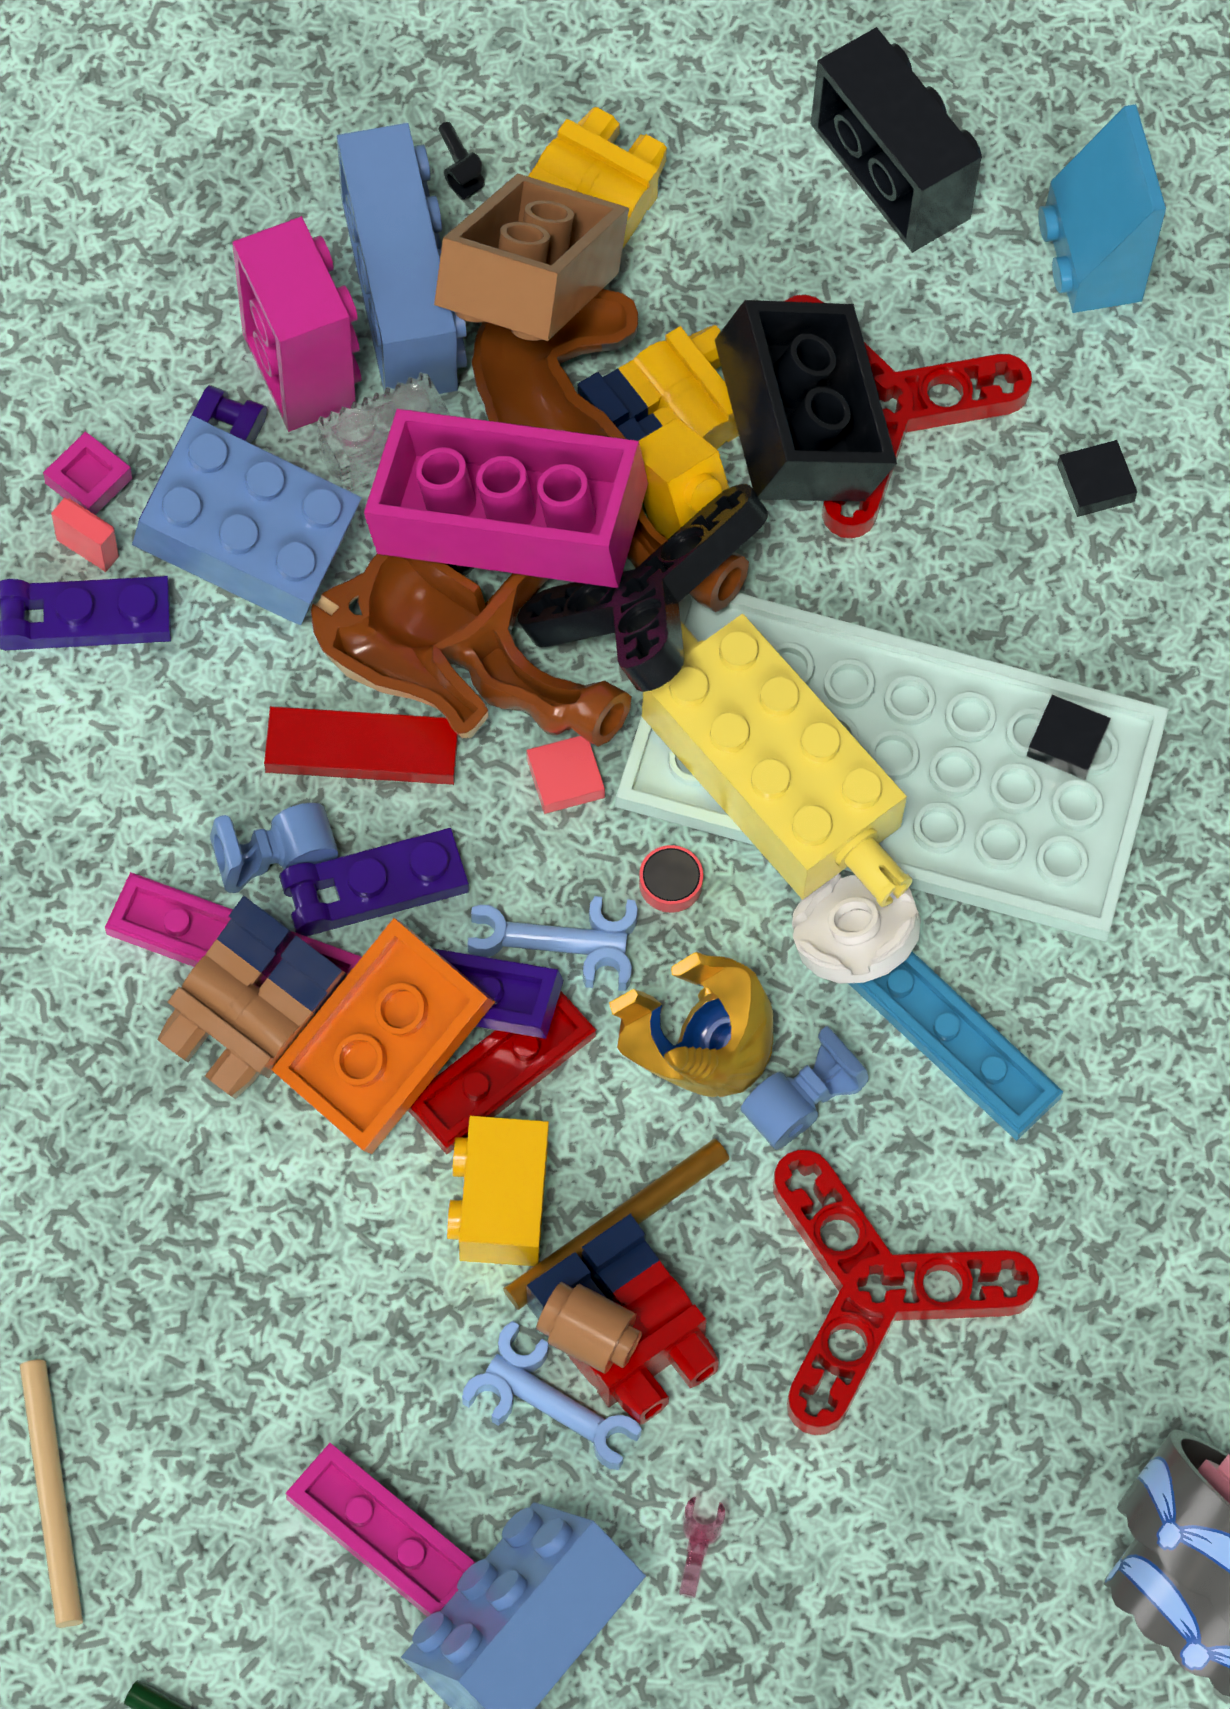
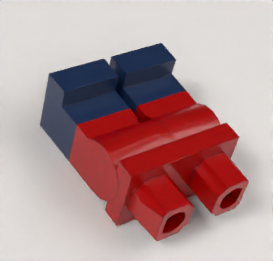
M631 1214L582 1246V1260L574 1252L526 1285L527 1306L538 1320L549 1297L560 1282L572 1288L581 1284L637 1314L633 1327L641 1331L642 1335L632 1357L624 1368L613 1364L610 1370L604 1374L568 1354L566 1355L591 1385L597 1389V1393L608 1407L618 1402L622 1409L640 1425L656 1416L669 1404V1396L654 1378L656 1374L672 1364L689 1388L700 1385L718 1371L719 1360L709 1340L706 1338L707 1319L696 1305L692 1304L683 1288L669 1274L645 1241L644 1231Z

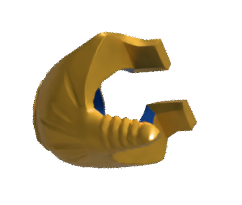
M694 952L671 966L673 976L704 987L698 993L699 1002L691 1009L682 1025L678 1044L673 1045L662 1032L660 1023L662 1004L653 996L632 989L609 1002L612 1015L621 1018L617 1045L621 1054L658 1077L699 1095L724 1097L744 1092L763 1074L772 1054L773 1010L771 1003L755 972L730 958L706 956Z

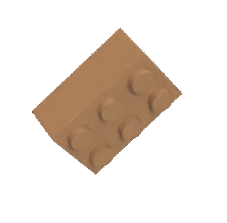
M517 173L443 237L434 305L454 311L459 318L465 321L489 322L511 329L514 335L525 340L549 341L619 274L629 208Z

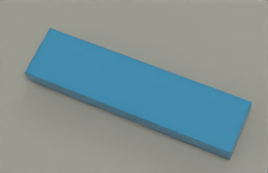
M913 952L910 953L903 963L887 975L865 983H848L1016 1141L1061 1099L1063 1091Z

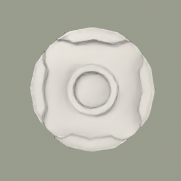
M838 873L804 900L801 899L794 910L792 920L794 929L793 939L802 963L816 976L839 984L865 983L889 974L909 957L919 940L921 918L910 888L898 899L892 892L890 896L893 902L885 907H881L877 903V899L855 875L842 878L841 874Z

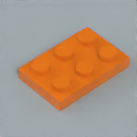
M393 918L271 1070L359 1148L373 1154L495 1001L404 923Z

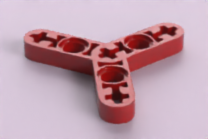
M796 295L785 300L786 302L824 303L816 297L809 295ZM864 342L879 399L883 402H887L892 398L897 400L895 413L888 408L882 409L896 461L907 432L1008 415L1019 411L1026 404L1032 384L1031 371L1023 360L1011 354H995L895 372ZM1004 375L1007 383H1014L1012 392L1003 393L999 385H993L995 376ZM970 379L976 380L975 390L980 389L978 400L972 399L973 385ZM948 384L959 391L961 400L953 406L942 407L931 401L927 392L935 385ZM893 469L865 502L859 501V510H856L852 517L841 515L842 505H845L847 501H823L822 518L825 526L832 533L843 538L852 539L869 532L876 522Z
M796 1150L786 1154L778 1162L773 1178L775 1198L839 1291L789 1391L787 1400L788 1416L793 1424L802 1432L812 1435H823L837 1429L844 1420L894 1321L1012 1316L1026 1310L1035 1298L1039 1276L1036 1266L1025 1255L1009 1250L892 1255L830 1164L820 1154L810 1150ZM796 1169L803 1176L812 1173L818 1176L815 1179L813 1191L822 1206L831 1197L836 1200L835 1203L820 1209L811 1220H808L805 1215L812 1213L814 1203L806 1191L800 1188L791 1192L788 1189L792 1179L791 1171ZM833 1220L848 1222L856 1230L858 1235L857 1243L851 1249L845 1251L830 1249L823 1243L820 1236L822 1227ZM970 1269L980 1270L978 1282H994L998 1280L1002 1269L1011 1270L1014 1280L1025 1282L1024 1285L1018 1286L1015 1297L1012 1298L1004 1297V1291L1000 1286H981L979 1292L980 1300L970 1299L973 1285ZM934 1271H947L959 1281L960 1293L952 1301H935L924 1290L923 1281L925 1277ZM904 1272H914L911 1288L914 1303L904 1302L906 1289L886 1291L884 1301L881 1303L872 1302L870 1292L859 1291L858 1287L866 1286L868 1276L871 1274L880 1275L882 1285L902 1286L905 1279ZM845 1329L855 1331L865 1342V1353L855 1361L845 1362L837 1359L828 1348V1339L833 1333ZM818 1362L832 1375L837 1376L830 1389L828 1404L835 1408V1410L831 1412L822 1409L817 1417H814L805 1412L807 1401L800 1395L802 1393L814 1395L817 1392L825 1373L823 1369L813 1368L814 1364ZM839 1377L852 1380L849 1385H846Z

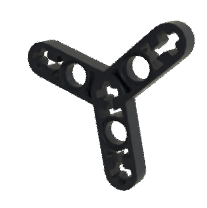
M739 484L722 491V493L703 507L636 569L623 571L618 588L573 582L545 589L534 595L524 604L517 616L518 622L534 645L538 647H549L615 633L618 663L636 690L646 692L657 689L669 682L684 664L685 657L679 602L764 525L768 518V511L750 485Z

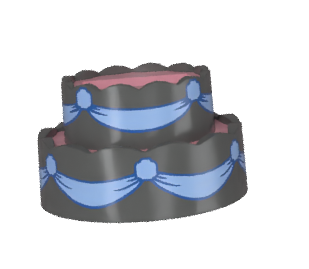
M1172 1430L1118 1503L1117 1509L1127 1517L1128 1527L1135 1539L1106 1576L1103 1584L1111 1590L1115 1605L1122 1611L1134 1616L1137 1627L1146 1638L1156 1644L1168 1647L1175 1660L1184 1670L1196 1676L1209 1678L1216 1690L1222 1695L1230 1697V1454L1188 1432Z

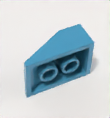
M1136 104L1124 106L1051 180L1046 205L1040 206L1038 210L1041 236L1044 242L1053 241L1057 255L1052 261L1055 287L1058 293L1067 292L1072 313L1143 301L1166 206Z

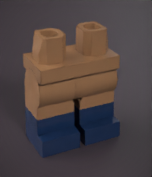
M244 895L228 916L231 920L213 945L191 970L182 987H178L168 1000V1003L175 1010L167 1019L157 1039L186 1062L190 1061L209 1035L224 1045L226 1049L205 1077L234 1099L251 1086L260 1074L268 1079L274 1073L271 1070L347 976L344 971L298 936H295L289 929Z

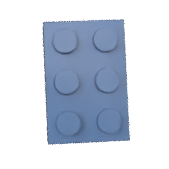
M192 415L138 521L132 545L278 616L301 625L351 524L362 497Z
M533 1502L529 1508L520 1510L506 1523L502 1531V1540L485 1559L471 1565L463 1573L457 1584L458 1591L442 1610L431 1614L420 1623L413 1634L412 1645L401 1658L451 1709H535L643 1581L646 1575L593 1520Z

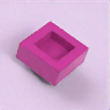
M86 431L43 472L46 485L61 497L70 498L94 515L133 479L131 467Z

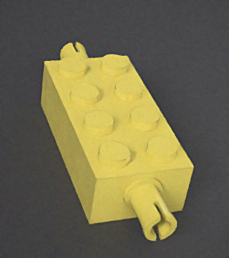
M743 613L708 639L698 641L681 622L684 664L669 682L652 691L643 692L642 718L802 900L847 867L877 899L876 901L881 907H885L893 902L890 896L892 892L898 899L909 888L913 880L908 874H905L879 843L901 827L907 796Z

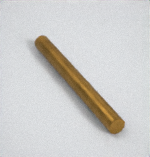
M711 1140L504 1287L503 1290L517 1310L527 1304V1284L574 1252L582 1260V1246L627 1215L631 1214L639 1225L729 1160V1156L718 1140Z

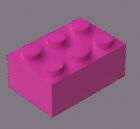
M301 216L232 241L242 333L288 432L356 407L354 384L361 382L362 378L353 354L359 352L360 347L351 323L357 321L358 316L347 287L342 285L336 288L329 274L330 271L334 270V266L323 237L319 235L312 238Z

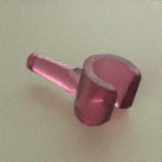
M692 1497L688 1501L684 1511L683 1532L689 1541L686 1550L688 1554L679 1590V1595L691 1598L696 1597L708 1545L714 1543L720 1537L725 1519V1508L719 1502L716 1520L713 1523L704 1525L696 1522L693 1518L696 1497Z

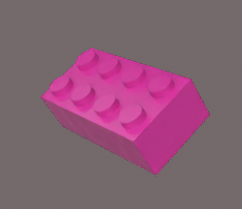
M397 409L368 497L364 515L377 554L618 588L648 486V480L639 441Z

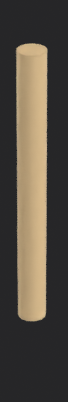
M30 1360L20 1364V1373L55 1624L58 1628H65L82 1624L83 1617L47 1364L45 1360Z

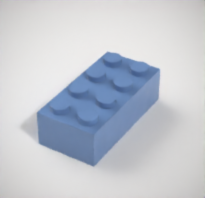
M409 123L337 135L341 200L386 403L458 391L457 369L467 367L463 337H466L465 320L459 318L454 311L434 305L442 249L439 232H442V221L437 197H430L427 181H430V168L425 145L414 146Z

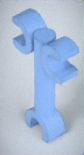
M594 896L589 910V922L592 929L505 921L504 916L498 909L490 905H477L472 907L471 922L490 925L494 929V933L485 939L477 937L468 938V953L481 957H490L498 953L502 947L584 954L588 955L583 966V982L585 987L593 988L595 972L598 968L611 966L619 973L618 991H626L631 982L632 970L630 960L625 955L627 936L636 927L638 907L635 900L627 899L625 916L619 921L612 922L605 919L602 915V897Z
M514 1321L507 1324L499 1335V1354L493 1358L484 1374L476 1375L464 1387L463 1405L469 1408L474 1403L476 1397L484 1391L495 1393L499 1396L500 1402L492 1413V1422L499 1426L507 1420L512 1412V1394L594 1443L595 1456L599 1462L609 1469L619 1470L623 1464V1457L617 1452L612 1451L607 1446L606 1441L610 1435L622 1433L637 1442L642 1431L639 1424L632 1418L624 1415H615L604 1419L532 1375L530 1372L540 1368L547 1359L548 1342L541 1339L532 1353L528 1355L516 1354L512 1350L511 1344L519 1333V1325Z

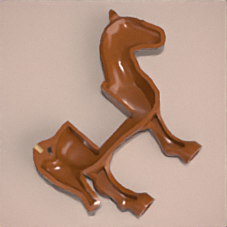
M602 289L549 341L525 340L514 335L511 329L489 322H482L475 338L472 367L477 390L485 405L488 420L626 439L604 412L577 394L560 364L582 354L618 350L633 341L638 331V311L634 301L623 293ZM642 508L627 556L635 568L667 541L654 528ZM734 552L689 594L700 605L714 612L727 607L739 593L747 577L749 561L744 556ZM376 554L363 573L347 582L330 588L321 594V598L316 604H312L313 632L326 656L348 678L379 692L413 699L438 709L446 716L451 728L462 739L472 738L487 720L488 709L483 700L458 675L450 664L458 665L469 671L473 686L489 705L501 709L522 711L533 717L538 726L549 735H559L565 730L573 729L582 738L597 747L609 742L623 726L631 708L632 696L609 682L601 681L582 685L565 679L555 678L534 666L515 646L512 630L519 609L550 578L512 573L485 603L480 586L445 563ZM358 599L362 615H355L349 610L351 603Z

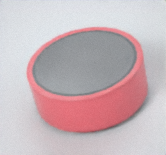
M675 845L662 846L650 852L643 860L640 867L639 888L645 901L653 908L662 912H680L692 906L701 894L703 868L698 858L688 849Z

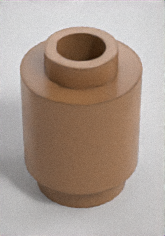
M560 1282L552 1292L536 1326V1330L549 1336V1345L604 1374L610 1370L613 1364L622 1368L627 1365L642 1335L641 1331L633 1327L637 1316L636 1313L581 1284L572 1288L563 1282Z

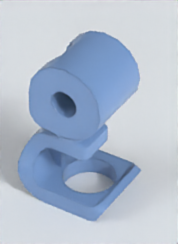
M303 803L281 811L272 819L270 830H254L251 841L244 845L239 844L233 821L226 815L215 818L210 834V840L224 888L228 893L240 892L252 878L267 872L270 864L278 863L284 870L295 864H317L336 859L339 856L325 807L319 803Z
M828 1026L824 1027L818 1034L821 1046L818 1050L813 1069L806 1065L794 1078L786 1077L781 1071L771 1075L750 1093L741 1106V1112L775 1150L786 1146L817 1120L818 1112L816 1111L815 1104L819 1101L824 1103L838 1095L856 1094L868 1082L869 1077L865 1067Z

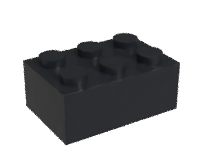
M876 27L817 61L810 124L912 253L970 220L982 159L980 147L970 132L965 129L960 131L948 116L945 104L939 93L931 86L925 87L915 75L905 51L896 43L890 44Z
M744 300L714 341L753 490L760 500L865 502L895 467L897 461L854 304Z

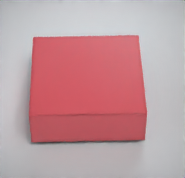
M64 497L51 513L57 541L104 572H107L119 557L114 527L70 498L66 499Z
M581 736L526 750V759L544 814L605 798V787L591 744Z

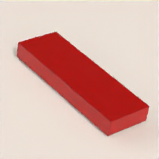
M270 706L264 760L265 773L454 785L458 734L451 728L445 717Z
M560 991L546 1039L498 1030L493 1031L437 1075L408 1111L447 1155L454 1150L455 1137L468 1138L470 1116H497L596 1037V1029Z

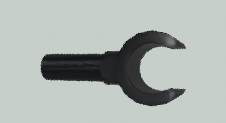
M444 122L439 126L438 130L455 162L444 170V176L449 187L463 200L484 187L485 181L480 174L482 162L477 154L473 152L468 154L452 124Z

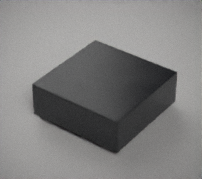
M1117 440L1059 455L1057 466L1077 517L1135 502L1137 489Z
M1052 695L1029 745L1027 757L1085 780L1111 718Z

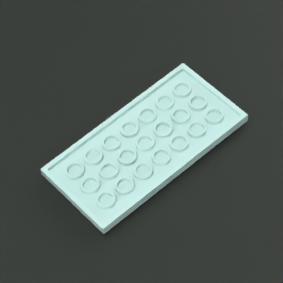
M738 593L727 607L717 612L700 605L690 594L679 602L680 621L698 641L708 639L743 613L903 791L907 798L901 827L879 844L905 874L912 878L913 881L909 888L1107 942L1166 723L1168 708ZM1052 695L1111 718L1085 780L1027 757L1029 745ZM641 716L616 794L615 807L754 845ZM848 867L844 869L846 871L852 872Z

